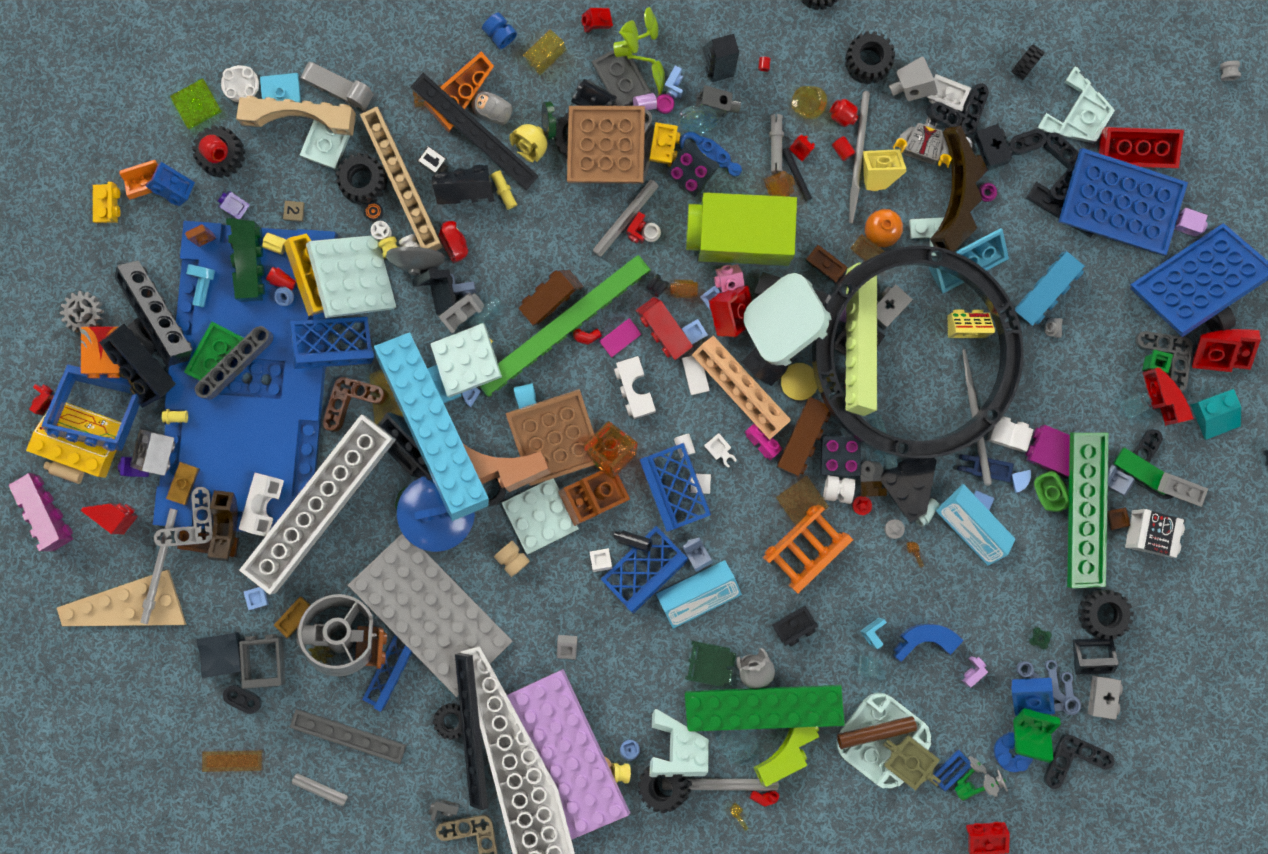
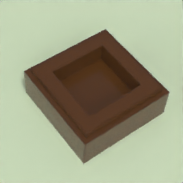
M1126 507L1107 511L1110 530L1131 526Z

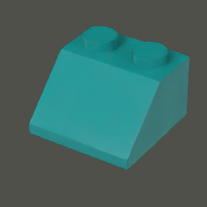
M1234 389L1191 404L1205 440L1241 426V404Z

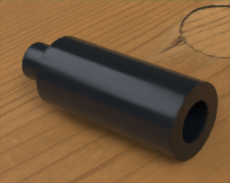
M625 530L614 533V539L619 540V544L647 553L652 547L653 541L650 538Z

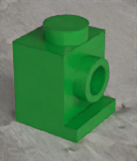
M1154 349L1152 354L1145 356L1142 371L1146 372L1159 367L1166 374L1169 373L1173 354Z

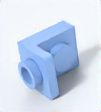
M676 65L665 83L664 90L672 98L678 97L681 99L683 90L678 88L683 78L681 76L682 69Z

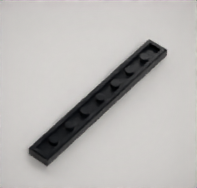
M424 72L410 86L411 89L522 188L527 190L539 177Z
M458 653L455 654L469 801L471 807L485 810L488 808L473 655Z

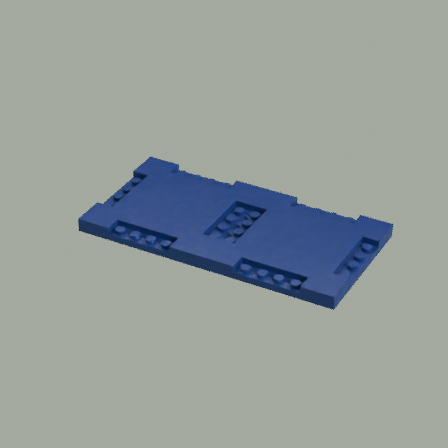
M183 222L180 251L182 266L176 324L182 328L185 339L191 343L192 352L189 361L169 367L168 374L176 385L166 393L165 410H187L188 422L165 424L164 435L174 437L175 448L170 453L169 470L165 473V476L160 475V484L156 489L153 525L165 526L171 508L178 510L174 527L194 526L192 492L197 487H205L210 492L211 501L214 490L234 492L238 509L237 531L246 532L240 530L239 526L254 473H259L284 480L279 499L272 498L267 504V515L273 518L271 530L316 473L326 367L294 369L290 321L330 318H325L324 312L308 316L297 283L292 290L294 300L290 305L281 306L275 301V292L280 287L271 285L266 280L272 267H279L296 280L286 251L283 255L263 248V257H261V264L264 266L262 283L265 285L263 301L239 302L236 300L232 273L236 272V269L232 267L230 255L234 251L228 242V235L232 234L231 226L223 225L222 223ZM203 224L214 233L216 239L198 247L187 239L185 233ZM262 228L260 246L263 244V239L267 233L286 240L290 237L307 233L311 241L338 239V234L331 231ZM188 264L215 270L214 278L209 283L204 307L193 305L198 277L186 274ZM211 322L243 338L259 326L271 331L273 334L272 343L215 398L207 400L197 396L195 386L200 380L184 373ZM317 325L313 329L321 336L327 331L322 325ZM295 326V332L301 337L308 331L303 326ZM262 332L259 335V340L262 341L266 338V332ZM311 332L305 338L311 345H314L319 340ZM329 333L324 337L327 341L329 338ZM321 341L315 348L320 352H326L328 346ZM302 342L297 347L298 354L307 353L310 350ZM251 345L245 348V354L251 353ZM233 359L231 362V367L235 368L238 365L237 359ZM223 372L217 375L218 382L223 380ZM246 373H250L253 377L252 381L248 384L243 382V376ZM268 374L272 378L271 383L264 385L262 377ZM209 386L204 387V395H207L209 393ZM179 462L200 469L187 505L166 499ZM202 490L195 494V497L200 499V504H195L196 508L200 506L208 507V503L203 504V498L207 495ZM204 509L198 510L197 518L199 520H206L208 512ZM209 522L204 524L197 523V527L202 526V529H205V525L209 526Z

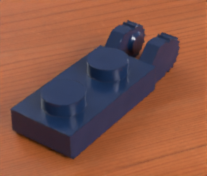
M960 454L959 459L974 463L973 468L957 466V471L983 477L980 457ZM987 458L991 479L1010 483L1014 464Z

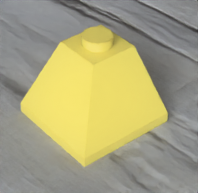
M900 149L863 151V171L866 190L878 191L887 189L906 173V166Z

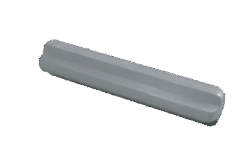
M295 774L292 779V784L340 806H344L347 801V795L303 775Z

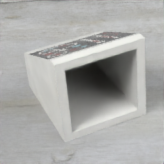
M1147 509L1132 510L1131 526H1129L1125 548L1177 558L1181 550L1180 537L1185 530L1184 520Z

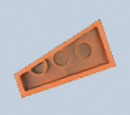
M481 51L440 88L461 107L466 109L492 71L494 65ZM424 101L427 109L450 132L453 125Z

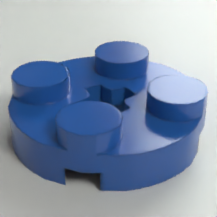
M1014 732L1004 734L996 741L994 746V756L1003 769L1010 772L1025 771L1032 763L1033 758L1022 755L1012 757L1009 750L1015 747Z

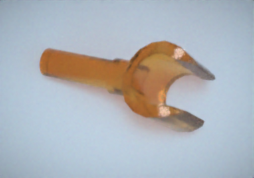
M916 542L906 543L908 553H914L919 567H923L924 564L920 557L919 545Z

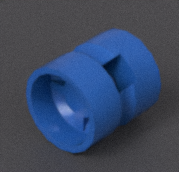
M499 12L490 16L482 26V30L488 37H493L492 41L499 49L505 48L517 36L516 30L510 24H507V20Z

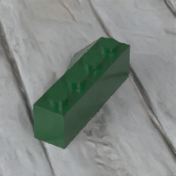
M226 218V224L231 226L232 233L228 235V242L234 251L230 255L232 267L236 269V272L232 273L235 299L239 302L263 301V295H265V285L262 283L264 266L261 264L263 248L262 245L260 246L262 228L255 221Z

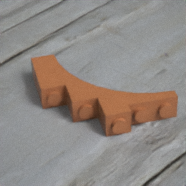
M463 444L482 484L498 477L500 486L502 488L505 487L508 492H511L551 474L547 461L541 451L524 457L496 458L481 454Z

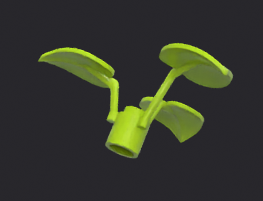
M648 7L644 13L646 33L638 36L635 22L633 20L628 21L619 31L625 40L614 42L613 49L617 58L627 56L628 59L651 62L653 77L658 89V95H660L665 85V72L661 62L633 55L638 52L639 39L649 35L652 40L658 37V23L652 9Z

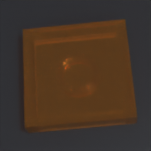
M805 476L775 497L795 526L807 515L806 512L812 506L820 505L824 509L829 507L808 476Z

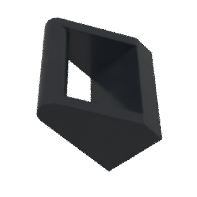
M1073 639L1075 675L1115 673L1119 663L1113 639ZM1108 646L1109 658L1082 659L1080 647Z

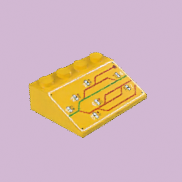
M66 402L56 426L115 439L121 422ZM45 413L34 430L26 451L91 475L106 478L117 450L108 451L101 446L91 447L84 444V442L77 441L74 443L63 437L53 438L48 436L41 426L46 416Z

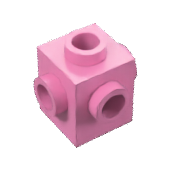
M738 264L732 266L725 265L716 269L717 276L714 277L716 288H720L721 292L744 286L743 272Z

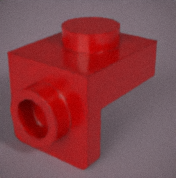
M589 8L583 13L582 25L584 26V31L590 32L593 29L611 28L613 23L610 8Z

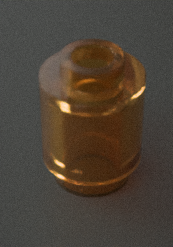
M674 279V283H670V294H673L674 298L692 299L697 297L698 282H693L690 279Z

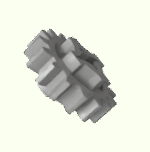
M79 291L78 296L71 293V299L65 298L67 304H61L64 311H61L60 314L65 316L61 320L67 323V328H72V331L75 332L79 330L81 332V327H92L93 325L99 327L97 321L103 320L100 314L104 313V310L99 309L103 304L97 302L98 297L92 296L89 292L84 294V292ZM87 301H89L93 307H89ZM71 317H75L77 324L72 320Z

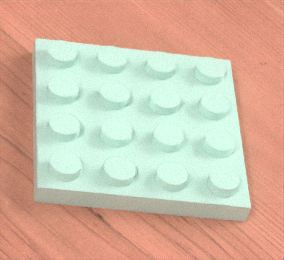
M373 236L317 240L306 243L325 318L396 308L382 251L378 246L379 240Z

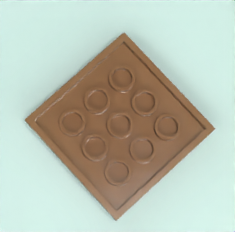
M569 106L567 182L644 184L645 106Z
M580 389L506 413L520 457L541 451L551 471V474L529 483L530 486L596 465V460H600V463L603 462L601 460V453H598L599 447L597 449L594 447L597 441L587 451L585 450L595 439V435ZM593 449L594 452L589 455L588 452ZM596 454L597 456L592 460L591 457Z

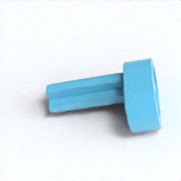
M188 264L186 274L198 277L193 305L204 307L209 283L214 278L215 270Z

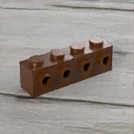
M812 397L807 399L776 468L795 477L804 474L807 468V464H805L807 457L811 458L816 448L813 444L816 439L819 440L824 431L821 427L824 422H828L831 416L825 403Z

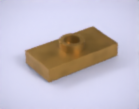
M179 462L166 499L187 505L200 469Z
M300 596L274 626L286 638H289L298 629L301 618L310 604Z

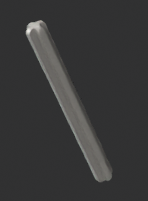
M664 778L662 780V788L664 790H673L671 782ZM688 778V781H692V785L689 787L691 790L777 791L779 787L778 781L767 787L762 786L759 779Z

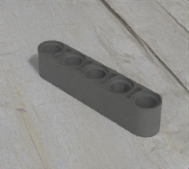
M262 326L254 328L196 384L195 393L197 396L207 400L215 398L272 343V332ZM266 332V338L260 341V333ZM251 345V353L245 354V348ZM233 359L238 360V365L235 368L231 367ZM223 372L224 378L218 382L217 375ZM205 386L210 387V391L207 395L203 394V389Z

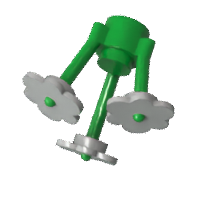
M969 756L972 768L963 778L957 781L959 785L955 787V791L962 801L985 790L989 795L996 797L999 792L998 785L1000 788L1004 787L1006 792H1008L1005 784L1006 780L1002 777L999 769L997 770L999 776L996 777L997 781H995L993 777L986 774V768L972 756ZM975 771L986 774L984 776V786L975 789L970 781L966 782Z

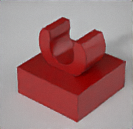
M802 134L797 137L789 149L801 161H804L815 148V144H811L807 140L808 137Z

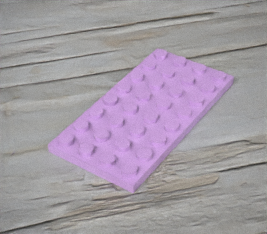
M564 669L507 695L558 788L571 840L630 814Z

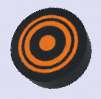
M370 202L365 206L364 215L369 221L376 222L383 217L384 211L379 203Z

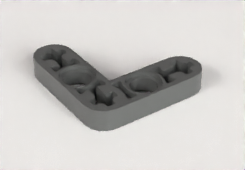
M1149 331L1139 333L1135 338V343L1139 348L1151 351L1155 349L1173 354L1168 376L1173 381H1177L1178 375H1174V373L1183 374V376H1179L1178 382L1181 383L1179 389L1181 391L1185 390L1192 354L1191 341L1184 337ZM1146 336V339H1155L1154 343L1148 342L1144 345V341H1141V338ZM1161 338L1166 339L1168 342L1166 349L1159 346ZM1184 342V346H1187V349L1181 351L1180 347H1173V345H1179ZM1177 360L1184 363V368L1181 371L1175 367Z

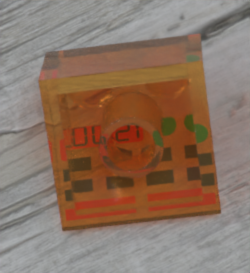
M608 421L583 445V448L596 467L613 479L637 455L638 442Z

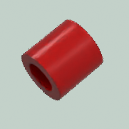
M759 57L758 70L770 71L771 58Z

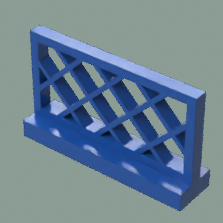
M367 317L290 321L294 369L372 364L374 353L371 347ZM355 323L364 324V330L361 333L352 328ZM336 324H342L347 329L340 335L333 327ZM317 325H322L327 329L322 336L313 330ZM295 326H303L308 331L301 337L295 332ZM348 331L357 336L352 343L343 337ZM310 332L319 339L314 345L305 340ZM329 332L338 337L333 344L324 338ZM361 339L366 343L367 349L359 350L354 344ZM340 340L349 346L345 351H340L335 347ZM322 341L330 348L326 352H320L315 347ZM301 342L310 348L307 353L298 354L297 347Z
M684 443L639 459L667 532L711 515ZM680 448L684 454L681 462L671 458L674 451ZM662 456L667 459L663 469L656 466L654 458ZM670 461L679 464L676 475L666 471ZM682 466L690 470L691 474L688 480L678 476ZM664 473L674 477L670 487L662 482ZM676 479L686 482L682 493L673 489ZM689 484L697 488L698 492L695 498L685 494ZM671 491L681 495L677 505L669 501ZM683 497L693 500L689 511L679 507ZM695 503L703 505L706 513L702 515L693 513L692 510ZM678 509L688 513L685 521L681 523L677 522L675 516Z
M657 526L645 537L651 539L656 532L662 537V545H652L651 547L661 548V559H650L651 549L648 552V558H637L638 549L633 548L601 578L633 614L689 561ZM664 548H673L677 554L672 559H664ZM626 561H634V572H623V564ZM637 561H648L647 572H636ZM650 561H661V569L658 572H650ZM612 574H620V585H611L607 579ZM623 574L634 575L633 586L623 585ZM636 575H647V583L644 586H636ZM622 588H633V596L628 601L622 597Z

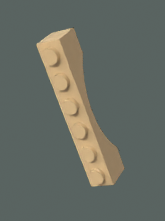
M246 96V98L239 97L236 119L243 126L262 127L266 123L278 118L302 116L322 123L334 134L353 136L356 113L352 107L346 104L332 106V104L325 102L314 104L310 101H302V103L290 99L277 101L270 97L258 99L255 96Z

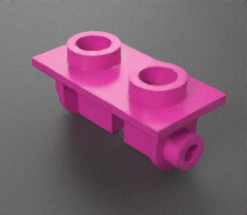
M755 423L745 431L746 437L754 445L761 444L758 450L766 459H773L783 449L773 437L769 440Z

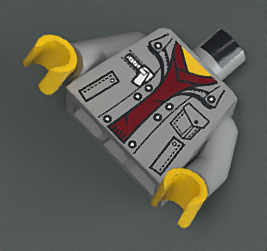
M928 117L925 125L918 123L916 127H910L900 134L893 146V149L899 147L901 154L932 165L938 162V166H941V163H945L947 168H949L952 159L943 137V131L936 129L937 123Z

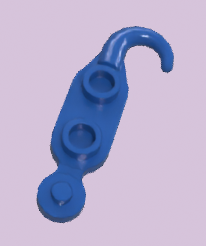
M687 132L681 136L679 140L681 149H683L686 139H692L702 153L720 165L719 168H727L729 174L733 177L741 174V166L738 163H732L729 153L712 139L699 136L694 132Z

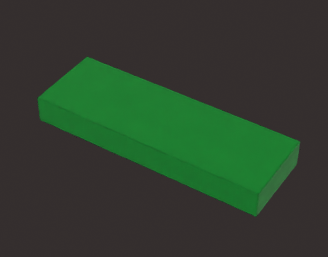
M1125 447L1122 448L1113 465L1161 495H1165V493L1157 491L1164 472Z

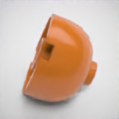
M890 209L875 211L868 217L865 223L867 239L871 244L878 247L886 248L894 245L903 233V223L900 216Z

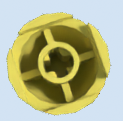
M524 124L515 129L509 137L511 145H516V147L523 151L518 153L529 162H534L535 160L538 162L546 152L547 139L544 130L540 127Z

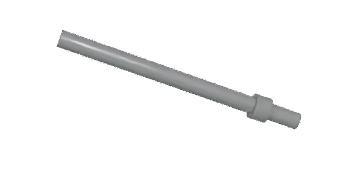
M170 508L165 528L174 527L178 510ZM164 532L162 537V543H165L167 539H170L171 535L166 536ZM160 546L147 598L143 602L142 607L144 610L140 623L148 624L151 611L155 608L156 601L154 600L168 546Z

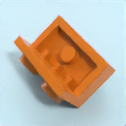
M156 160L119 171L120 176L124 180L126 195L129 200L152 193L146 185L152 179L158 166Z

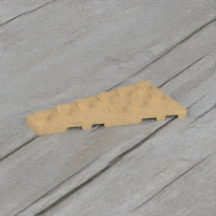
M169 570L162 571L154 600L156 601L155 608L151 611L148 624L140 623L144 610L142 607L143 602L147 598L152 575L57 607L62 626L187 624Z

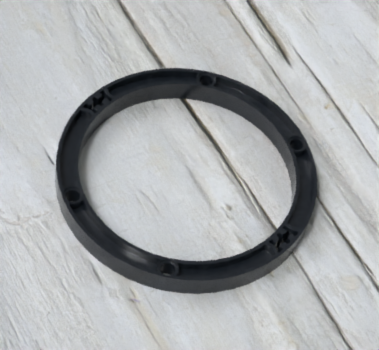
M908 246L896 248L878 254L857 265L836 284L824 302L823 306L830 313L832 320H829V326L826 330L828 334L823 339L818 337L812 342L814 376L820 395L831 415L840 426L859 442L879 452L897 457L934 458L960 451L980 440L991 431L1008 410L1016 394L1022 374L1024 359L1022 330L1013 304L1004 289L976 262L961 254L939 247ZM932 253H935L937 255V262H934L932 260ZM909 265L937 268L958 277L968 284L989 309L996 325L1000 344V362L996 382L987 401L977 414L966 424L951 433L934 439L919 441L905 440L883 433L866 422L859 414L846 411L845 395L838 382L834 364V339L837 325L842 312L852 296L861 286L881 272ZM843 284L849 288L847 295L841 290ZM829 374L830 377L822 378L821 375ZM831 382L832 386L826 389L825 385ZM989 410H991L993 413V417L991 420L987 418V413ZM900 443L904 444L905 447L903 453L898 451Z

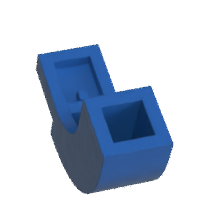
M920 624L907 629L900 635L905 642H900L893 651L895 653L892 656L902 662L922 642H934L944 652L951 655L964 640L946 627L935 624Z

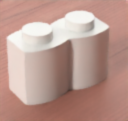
M1004 416L989 431L987 441L1020 452H1027L1033 429L1028 428L1029 424L1023 422L1015 424L1010 422V418Z

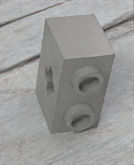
M896 284L892 288L888 286L881 294L883 298L879 302L877 301V324L883 330L913 300ZM890 302L892 305L887 310L885 306Z
M1092 675L1088 706L1089 715L1109 719L1117 718V715L1120 713L1119 696H1121L1123 691L1121 680ZM1108 695L1109 699L1104 700L1103 697Z

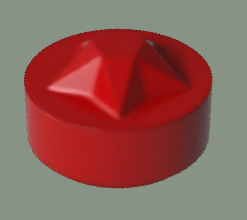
M859 496L854 499L852 509L858 515H866L872 509V502L867 497Z

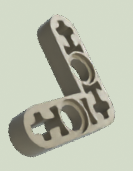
M477 815L440 823L436 829V835L442 841L476 835L479 854L494 851V854H498L493 821L488 815ZM481 819H484L485 822H489V825L486 826V829H483L482 826H478L475 828L476 831L473 832L472 820H475V824L481 823ZM462 822H466L470 826V830L466 833L461 832L459 829V825ZM452 824H456L455 831L457 835H454V831L448 832L447 836H444V833H440L443 826H446V829H452ZM485 838L492 841V847L489 849H485L482 846V840Z

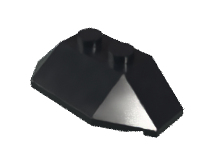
M390 412L386 413L378 423V426L396 439L387 452L411 476L418 478L426 477V480H432L404 417Z

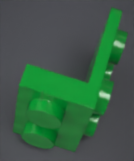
M1024 708L1013 720L1015 752L1018 755L1050 763L1053 760L1051 734L1061 725L1060 718Z

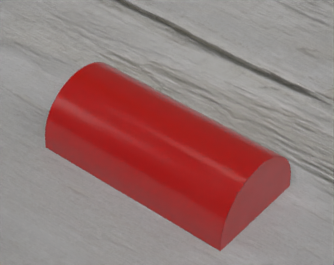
M1105 127L1099 140V154L1139 167L1179 168L1184 130Z

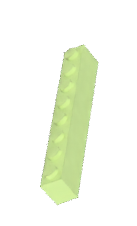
M858 262L857 264L848 268L847 273L861 263ZM877 275L861 286L852 296L846 307V411L862 416L877 411Z

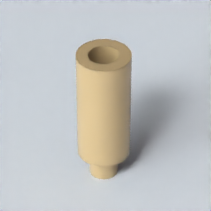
M55 461L52 463L45 462L43 467L49 470V474L77 484L81 483L84 476L83 471Z

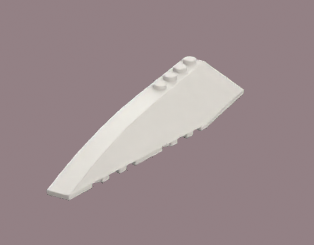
M480 646L461 651V653L473 655L480 729L512 853L575 854L558 788Z

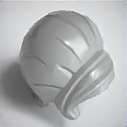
M759 648L758 655L750 654L741 659L740 657L737 658L740 678L745 686L750 689H759L768 686L772 682L775 668L764 649Z

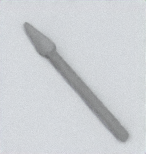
M869 91L862 93L852 187L850 190L849 223L851 224L853 223L860 190L859 183L870 97Z
M963 349L968 397L973 418L979 409L966 350ZM983 436L976 442L983 481L986 486H990L992 481Z

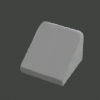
M558 635L557 658L576 659L578 636Z

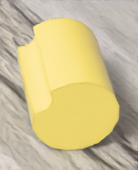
M267 233L263 239L262 248L283 255L286 251L283 244L286 239Z

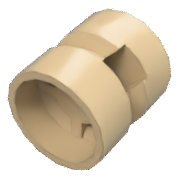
M511 541L494 556L501 565H506L504 570L510 577H513L530 562L524 553H518L519 548L514 541Z

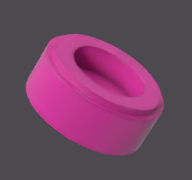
M662 94L656 99V109L660 113L668 114L673 110L674 99L670 95Z

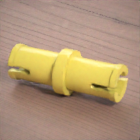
M501 170L491 174L490 177L497 188L496 192L501 196L506 209L509 210L517 206L518 204L510 191L511 187L507 185Z

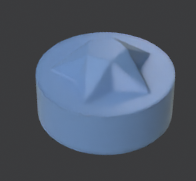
M633 740L623 742L620 747V755L627 761L635 760L640 753L638 743Z

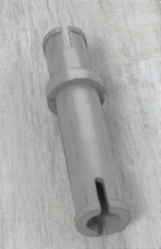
M774 114L770 116L771 132H769V137L771 138V173H776V165L778 173H782L783 115L777 114L776 122Z

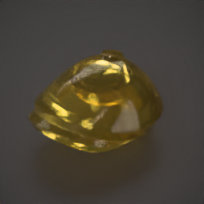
M801 86L793 95L792 109L802 118L816 119L824 113L827 107L826 93L817 86Z

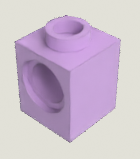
M1185 208L1179 212L1174 230L1196 237L1206 230L1208 215Z

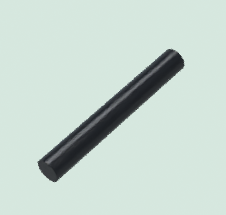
M789 148L783 149L782 153L805 202L811 200V194Z

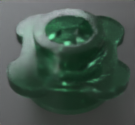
M1035 627L1033 629L1034 634L1029 640L1030 644L1040 646L1041 649H1047L1052 637L1051 632H1045L1039 627Z

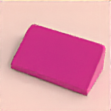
M629 318L601 339L600 344L612 358L638 338L641 333Z

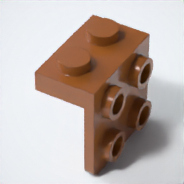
M357 626V630H364L363 642H356L355 660L368 648L369 626ZM373 626V634H377V639H372V658L365 666H375L376 669H381V664L385 665L386 654L382 651L383 645H386L387 633H385L382 627Z

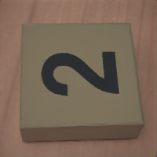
M285 201L283 220L303 222L305 203Z

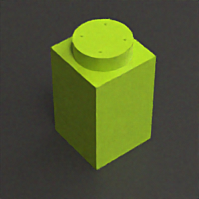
M703 192L701 204H688L686 250L699 251L698 261L789 266L795 255L797 197Z

